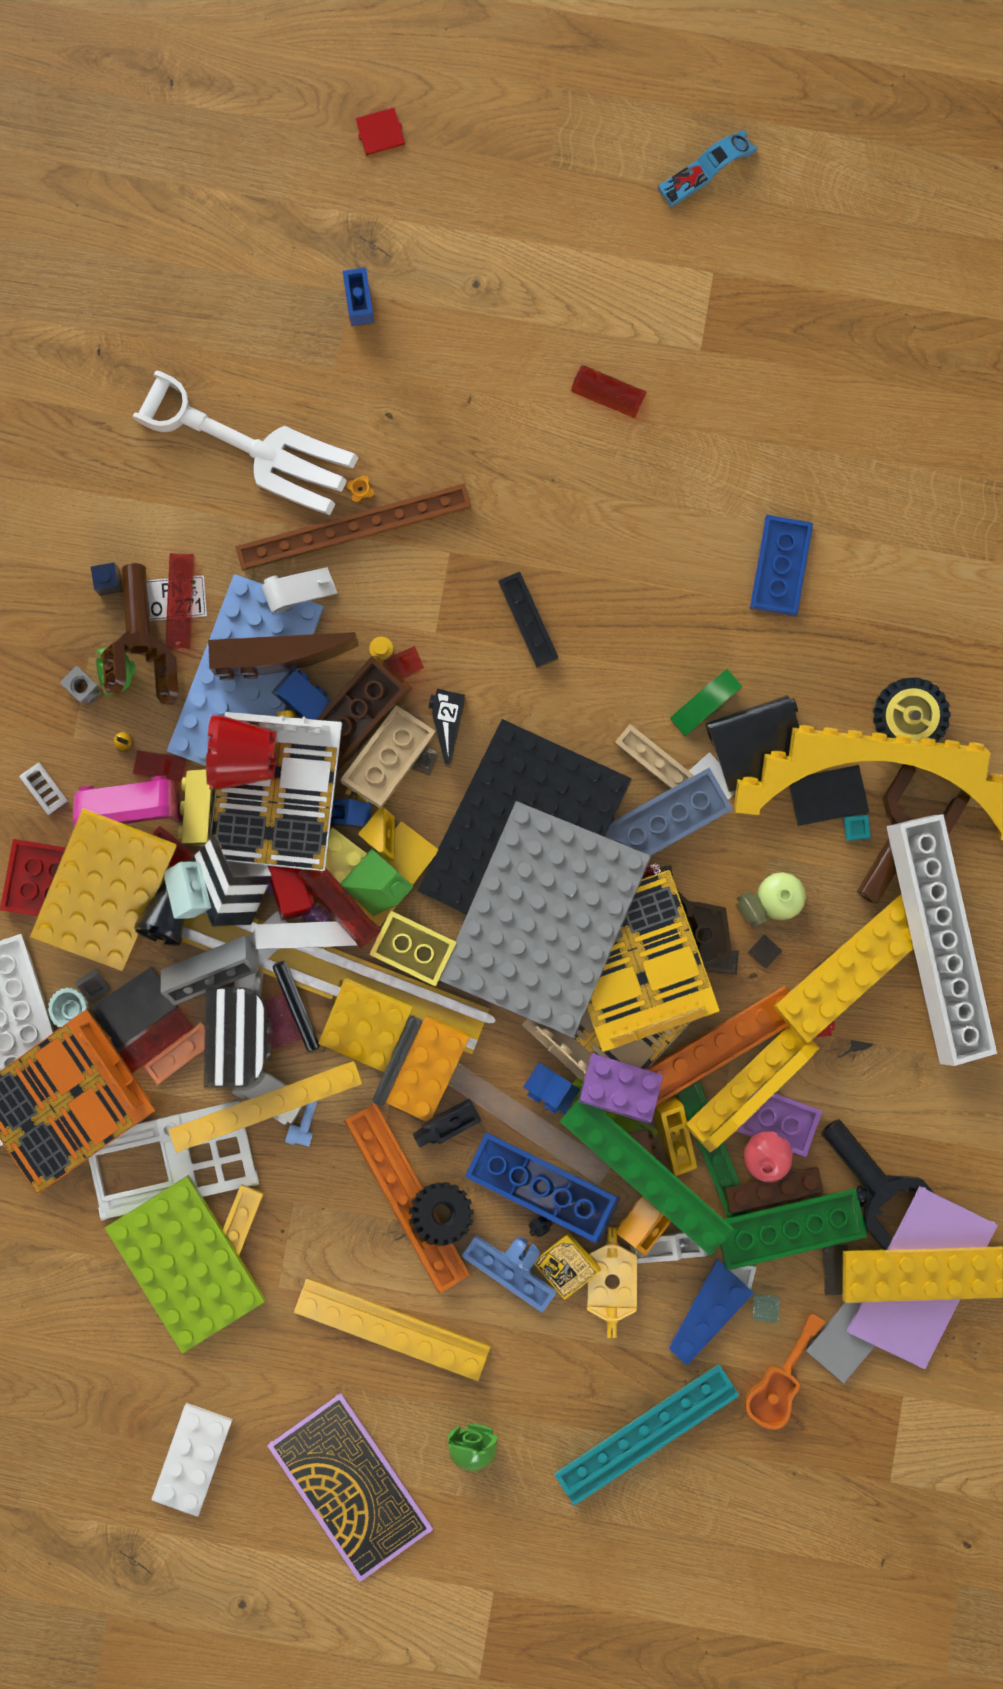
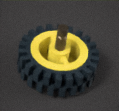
M904 678L889 684L888 687L881 691L880 696L875 701V708H873V723H875L876 732L886 734L887 738L905 735L911 737V740L920 741L921 738L935 739V743L940 742V738L944 737L946 729L949 728V717H951V712H949L950 705L946 701V695L939 690L940 688L937 685L921 678Z

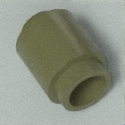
M748 891L737 898L739 903L736 904V907L747 925L750 924L752 928H755L769 919L766 914L768 912L761 903L757 893L751 894Z

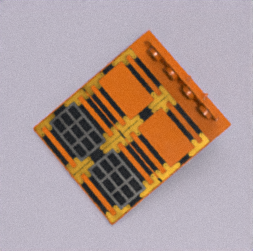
M87 1009L0 1071V1140L36 1194L48 1188L155 1112L150 1099L110 1040L112 1038L106 1036L98 1022L94 1020Z

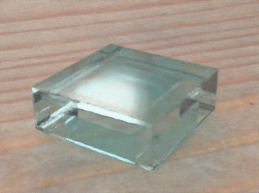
M754 1294L752 1319L778 1323L780 1297Z

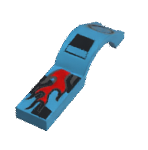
M745 130L716 142L695 162L658 186V191L670 208L710 183L713 177L732 161L740 157L747 158L757 151V147L755 145L752 146L746 138L747 133Z

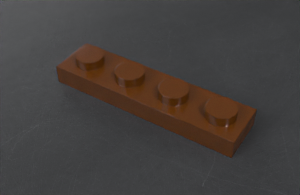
M818 1167L788 1173L782 1179L774 1182L757 1180L724 1188L729 1213L824 1192Z

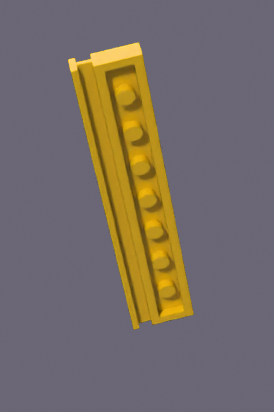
M308 1277L294 1310L296 1314L475 1381H479L491 1348L490 1345Z

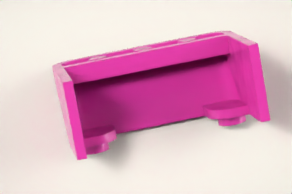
M166 776L152 777V781L98 789H94V786L79 787V791L74 794V827L82 808L123 824L170 818L177 823L182 822L178 785L172 780H167Z

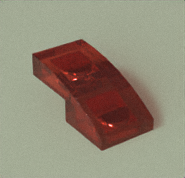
M415 646L394 654L393 657L383 661L402 679L424 669Z
M137 750L132 774L151 778L166 776L167 780L181 782L186 758Z

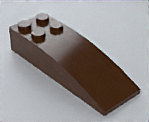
M355 632L208 640L209 669L222 681L234 680V676H243L244 679H257L258 675L291 671L331 659L358 647L359 641Z
M371 656L316 719L342 723L337 771L377 730L396 705L398 706L413 689L378 656Z

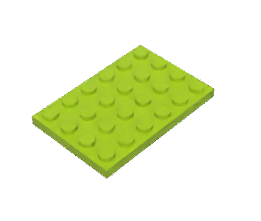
M189 1175L105 1227L108 1235L182 1354L266 1301V1298L240 1256L237 1255L235 1248L224 1234L222 1227Z

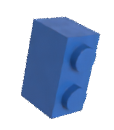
M366 267L344 270L343 278L351 326L374 323Z
M289 671L271 693L289 709L295 711V714L301 719L305 717L306 719L316 720L331 702L326 698L328 694L321 687H314L308 682L310 678L303 671Z

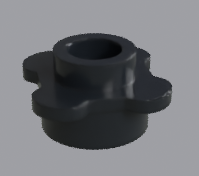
M541 1216L528 1225L531 1230L529 1233L531 1236L541 1237L550 1231L549 1227L553 1224L550 1220Z

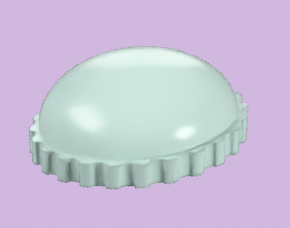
M73 988L56 991V994L52 995L53 997L50 998V1003H48V1015L57 1027H62L81 1012L89 1009L88 1001H86L83 993Z

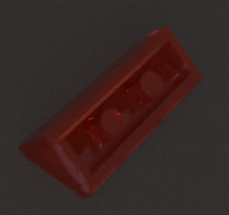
M581 365L571 388L573 393L633 418L637 416L647 393L642 389L585 365Z

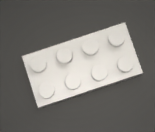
M189 1403L185 1404L152 1501L197 1517L199 1516L233 1419Z

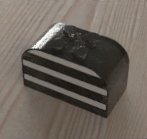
M206 987L204 1088L208 1091L251 1090L257 1087L266 1076L268 1060H272L273 1056L272 1045L268 1043V1036H273V1021L268 1017V1010L262 998L249 988Z

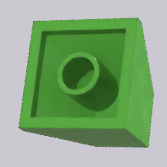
M373 849L367 853L339 884L373 916L398 905L413 888L402 875Z

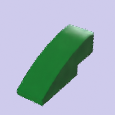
M726 669L672 715L670 720L686 736L740 691L743 686Z

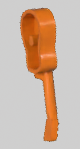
M809 1314L802 1328L804 1331L783 1368L770 1366L766 1370L763 1379L746 1394L744 1400L745 1409L750 1418L759 1425L768 1429H779L788 1422L791 1414L792 1400L800 1388L798 1380L791 1372L810 1338L815 1336L825 1323L817 1315Z

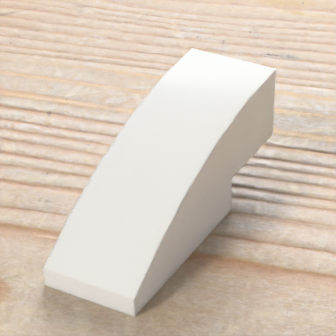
M682 1231L662 1234L646 1256L630 1245L631 1251L637 1254V1263L674 1261L682 1258L705 1257L708 1255Z

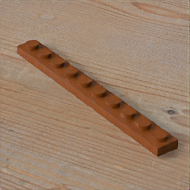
M464 483L235 547L241 569L245 571L471 508V503Z

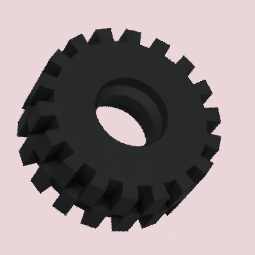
M447 1182L435 1183L424 1187L423 1190L416 1193V1198L412 1199L411 1204L413 1205L412 1208H409L408 1214H411L409 1223L413 1224L414 1229L412 1230L414 1234L420 1236V1240L427 1241V1244L443 1246L461 1240L462 1236L469 1232L468 1226L473 1223L471 1215H474V1209H470L471 1199L465 1197L467 1193L464 1190L460 1191L459 1186L450 1185ZM439 1204L446 1205L450 1209V1219L444 1224L437 1223L433 1218V1210Z

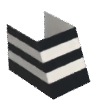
M214 835L189 861L200 862L211 904V909L207 910L206 913L212 927L251 925L270 881L271 873L268 866L226 861L218 839Z

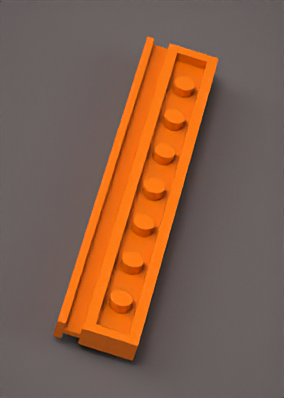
M785 986L781 987L647 1067L646 1070L663 1075L656 1106L788 1027L789 1025L773 1008L775 1004L789 993L788 988Z
M374 1103L345 1119V1125L438 1294L470 1276L454 1244L443 1246L427 1244V1241L420 1240L418 1234H414L412 1230L414 1226L409 1223L411 1214H408L409 1208H412L413 1205L411 1204L412 1199L416 1198V1193L423 1190L377 1104ZM433 1210L434 1220L442 1224L437 1213Z

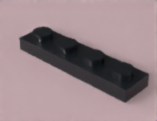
M520 571L498 580V584L536 669L558 660L559 657Z

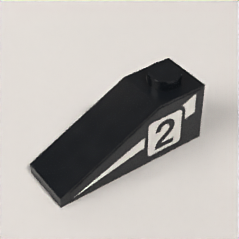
M437 689L436 695L431 694L428 708L432 709V716L445 767L450 768L466 698L464 694Z

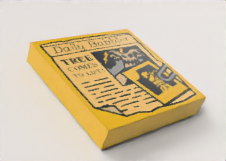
M570 1232L544 1251L534 1263L564 1300L601 1271V1268Z

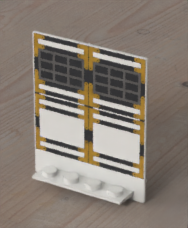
M225 712L226 717L277 731V744L275 746L277 766L275 767L274 780L270 779L215 790L210 839L216 835L226 861L325 871L342 723L312 720L305 717L300 719L284 716Z

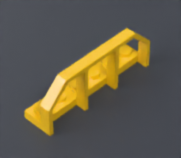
M789 1026L786 1027L685 1124V1127L709 1152H712L783 1086L820 1047L813 1040L808 1044H804ZM799 1049H801L783 1068H781L778 1072H776V1071H777L780 1067H782ZM767 1081V1083L752 1098L746 1101ZM735 1111H737L728 1121H726Z

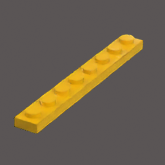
M352 1061L168 1129L177 1153L363 1083L356 1063Z

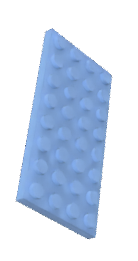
M234 574L209 640L314 634L324 606L308 601L296 604L285 612L272 614L261 588L263 584ZM207 644L167 752L206 766L208 739L211 738V736H208L211 715L225 716V712L276 716L277 712L286 711L287 706L271 692L289 671L258 675L257 679H244L243 676H234V680L222 681L209 669V649Z

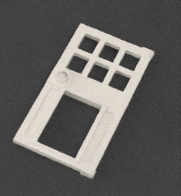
M240 1100L138 1123L91 1156L89 1163L99 1203L98 1210L101 1221L127 1214L187 1175L190 1176L202 1197L239 1189L241 1184L246 1186L259 1185L258 1173L255 1171L246 1127L202 1143H210L213 1159L194 1164L192 1163L189 1148L176 1153L168 1129L236 1105L240 1103ZM237 1137L240 1153L220 1157L216 1141ZM160 1141L169 1181L106 1195L97 1155ZM242 1160L246 1176L225 1180L222 1164ZM215 1166L218 1182L198 1187L194 1170Z

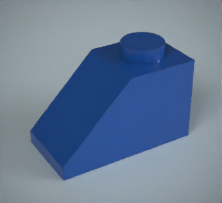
M351 799L333 800L330 826L364 827L371 817V803Z

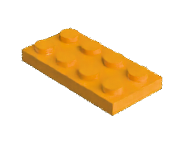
M426 1014L386 1103L427 1122L432 1119L471 1035Z

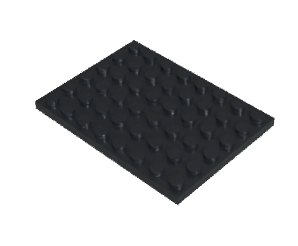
M502 719L423 878L418 892L467 915L516 801L605 837L631 784L632 778Z

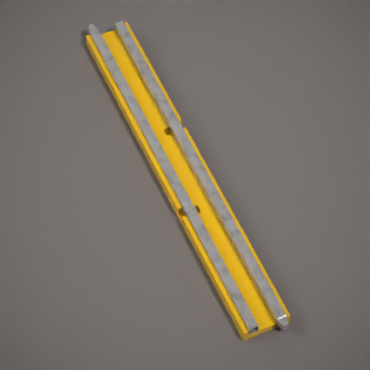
M205 911L194 918H185L182 942L208 951L242 936L248 938L255 932V925L263 924L265 921L254 917L251 925L212 927ZM332 947L279 948L263 964L260 965L258 963L259 972L276 978L272 968L273 965L277 962L285 961L295 986L334 1001L337 999L345 978L412 1006L413 1008L406 1025L410 1017H417L423 1022L427 1014L471 1035L464 1049L465 1052L473 1054L484 1023H494L496 1021L492 1015L488 1014L490 1009Z

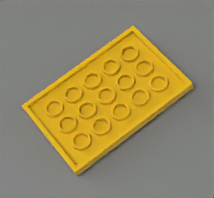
M82 808L30 937L123 971L138 936V933L135 932L136 929H134L135 923L151 899L156 895L176 844Z

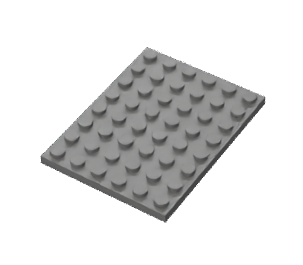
M516 801L455 941L457 943L439 980L575 1038L651 856Z

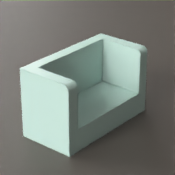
M180 862L165 871L164 879L174 919L194 918L211 909L200 862Z

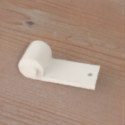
M328 567L281 578L271 576L265 579V584L261 586L272 614L285 612L299 603L333 596L338 593Z

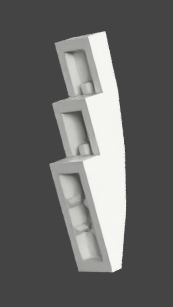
M357 921L255 925L256 949L358 946Z

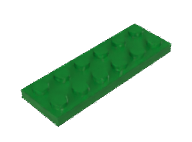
M852 1188L725 1218L724 1220L734 1230L722 1242L720 1249L725 1270L729 1271L866 1238L867 1233L860 1203L857 1199V1190Z

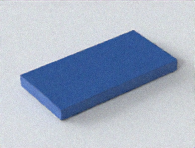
M772 515L765 516L750 602L751 609L797 616L813 523Z

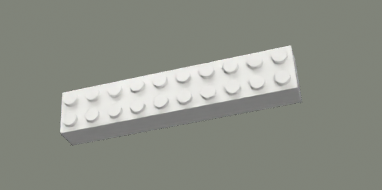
M944 814L926 816L886 826L939 1062L943 1065L956 1066L997 1054Z

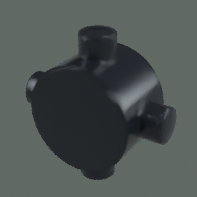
M859 1185L856 1189L857 1199L860 1207H863L867 1201V1193L865 1188Z

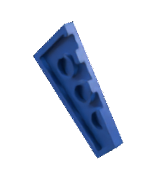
M716 1258L709 1275L704 1280L697 1297L692 1302L685 1319H683L668 1346L686 1365L696 1357L754 1294L730 1270H725L724 1264L718 1258Z

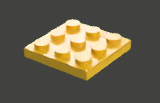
M345 978L318 1044L385 1073L413 1007Z

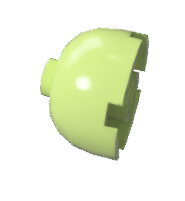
M784 872L774 873L765 878L757 892L761 903L768 912L766 913L767 916L779 921L788 920L798 915L804 907L806 900L805 887L801 881L794 875Z

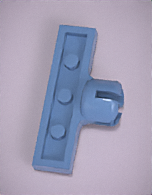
M476 1234L463 1252L462 1257L543 1313L557 1290L530 1271L539 1258V1249L532 1243L526 1253H524L523 1251L527 1246L528 1240L518 1237L506 1252H502Z

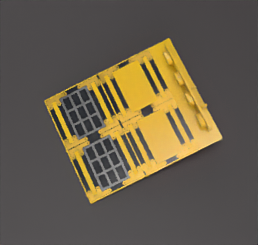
M670 870L641 880L587 1007L602 1052L657 1033H662L665 1030L682 1024L686 1026L688 1022L720 1011Z

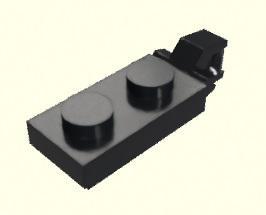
M469 1098L424 1123L421 1129L413 1133V1136L419 1148L430 1142L432 1144L437 1142L441 1144L482 1120Z

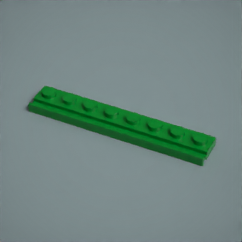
M578 1099L561 1118L560 1122L711 1256L734 1228L601 1109L579 1103Z

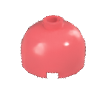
M760 1132L753 1135L745 1146L744 1163L748 1172L755 1179L763 1182H774L788 1174L793 1163V1149L789 1141L778 1136V1133Z

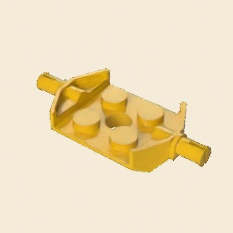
M607 1227L608 1242L588 1253L601 1268V1271L588 1281L587 1310L606 1320L607 1338H611V1328H613V1338H617L618 1321L637 1311V1254L619 1245L617 1234L615 1233L618 1227H613V1237L612 1227ZM610 1274L618 1276L620 1280L619 1285L615 1288H610L606 1284V1277Z

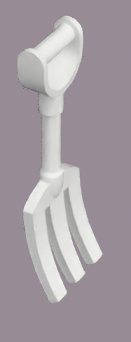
M155 371L153 376L156 380L139 413L134 412L132 416L135 421L159 432L173 431L183 424L199 432L202 430L249 453L251 457L255 458L254 478L257 486L307 508L327 515L331 514L335 506L332 500L297 486L272 472L275 469L304 481L342 492L347 482L344 477L285 451L284 448L287 446L307 455L352 469L359 458L356 454L313 439L287 426L273 431L264 441L254 440L208 418L207 414L190 407L189 398L182 384L163 372ZM170 386L178 391L182 396L183 403L177 415L166 421L153 420L168 387Z

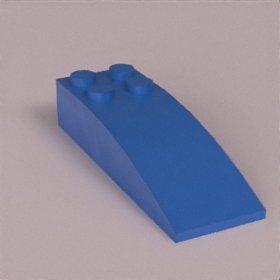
M487 1132L465 1175L466 1178L595 1243L601 1242L621 1197Z

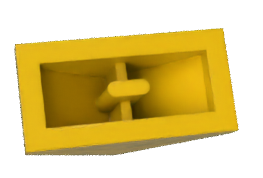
M382 807L378 809L358 835L389 861H393L395 816Z

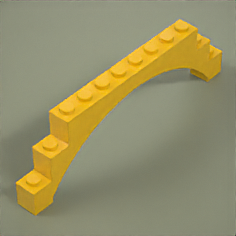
M800 725L799 728L792 729L789 756H786V753L781 751H771V754H765L761 782L754 777H743V780L737 779L734 799L735 813L760 815V809L786 787L812 773L829 767L862 761H889L912 765L933 772L967 792L988 813L997 827L996 835L1000 840H1003V775L990 773L989 777H987L990 752L980 743L972 742L969 743V746L960 745V742L954 740H945V743H935V739L921 738L920 741L911 740V737L905 735L887 738V735L883 733H872V736L862 735L863 732L857 730H848V733H838V729L824 728L823 731L814 730L812 726Z

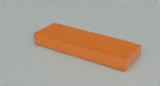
M200 1022L143 1067L154 1082L160 1085L213 1045L215 1037L204 1022Z

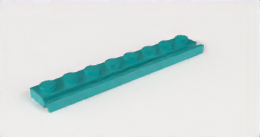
M717 1364L556 1471L554 1475L575 1506L740 1395L720 1364Z

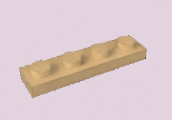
M631 724L614 743L670 789L694 776Z

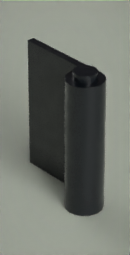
M786 695L706 723V730L712 745L715 747L728 792L736 790L737 779L743 780V777H754L759 782L761 781L765 754H771V751L785 752L786 756H789L792 729L799 728L795 712H798V707L794 698L790 699Z

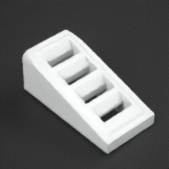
M40 762L19 776L48 815L68 802ZM40 771L42 775L33 782H30L29 778ZM46 779L48 783L36 790L34 786ZM52 787L54 791L44 798L40 796L41 793ZM55 795H58L59 799L48 806L45 803Z

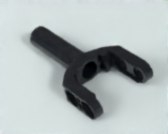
M840 1119L834 1120L822 1130L821 1135L866 1188L867 1201L863 1212L865 1228L883 1250H887L893 1239L875 1219L877 1214L880 1216L883 1213L880 1207L900 1190L905 1193L909 1192V1187L915 1193L919 1186L925 1187L926 1190L932 1193L934 1192L919 1177L886 1175Z

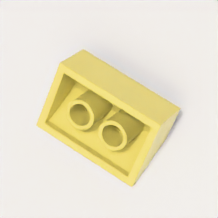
M206 769L187 771L186 777L182 778V791H185V801H181L180 815L184 816L183 825H179L178 838L182 839V844L204 846L210 840L215 790L209 789V785H207Z

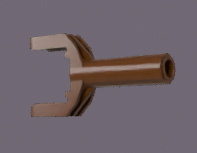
M138 563L127 564L122 567L126 632L102 652L104 688L107 693L120 694L126 682L125 653L146 656V662L154 661L156 697L162 704L173 705L178 698L176 657L164 643L150 635L146 567Z
M903 764L882 798L885 812L890 819L891 825L914 820L903 814L905 807L902 805L897 806L896 804L916 772L915 766ZM960 791L955 798L951 799L943 813L948 835L970 800L971 796L964 791ZM889 838L857 890L862 898L878 904L897 872Z

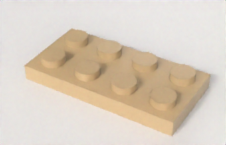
M396 705L341 778V783L381 809L435 736L436 731Z

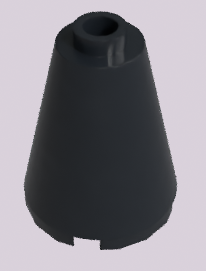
M165 880L135 923L134 929H136V933L156 942L158 939L165 941V945L180 946L185 918L174 919Z

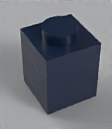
M114 562L90 567L94 590L100 596L123 592L120 569Z

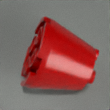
M211 715L208 726V736H211V738L208 739V753H206V780L209 789L221 790L270 779L274 780L275 767L277 766V752H275L277 731L222 715Z

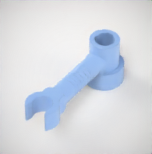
M318 1101L306 1105L300 1126L290 1124L285 1143L291 1145L296 1143L309 1147L313 1133L308 1131Z

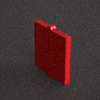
M394 107L355 118L359 130L358 139L362 141L366 155L405 145L401 131L402 124L398 121Z

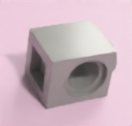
M75 666L60 682L63 687L85 706L88 703L92 704L100 695L98 692L101 688L78 666ZM82 682H87V690L83 693H78V685Z

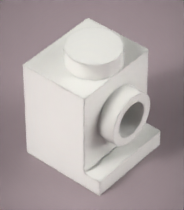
M256 972L236 980L233 994H236V988H246L247 996H256L257 994L261 997L264 973Z

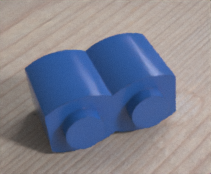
M539 1062L523 1086L529 1091L527 1096L538 1103L542 1099L546 1102L544 1107L554 1114L558 1111L565 1114L581 1090Z

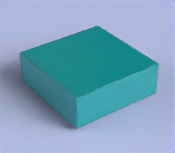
M868 814L843 817L845 841L871 838Z

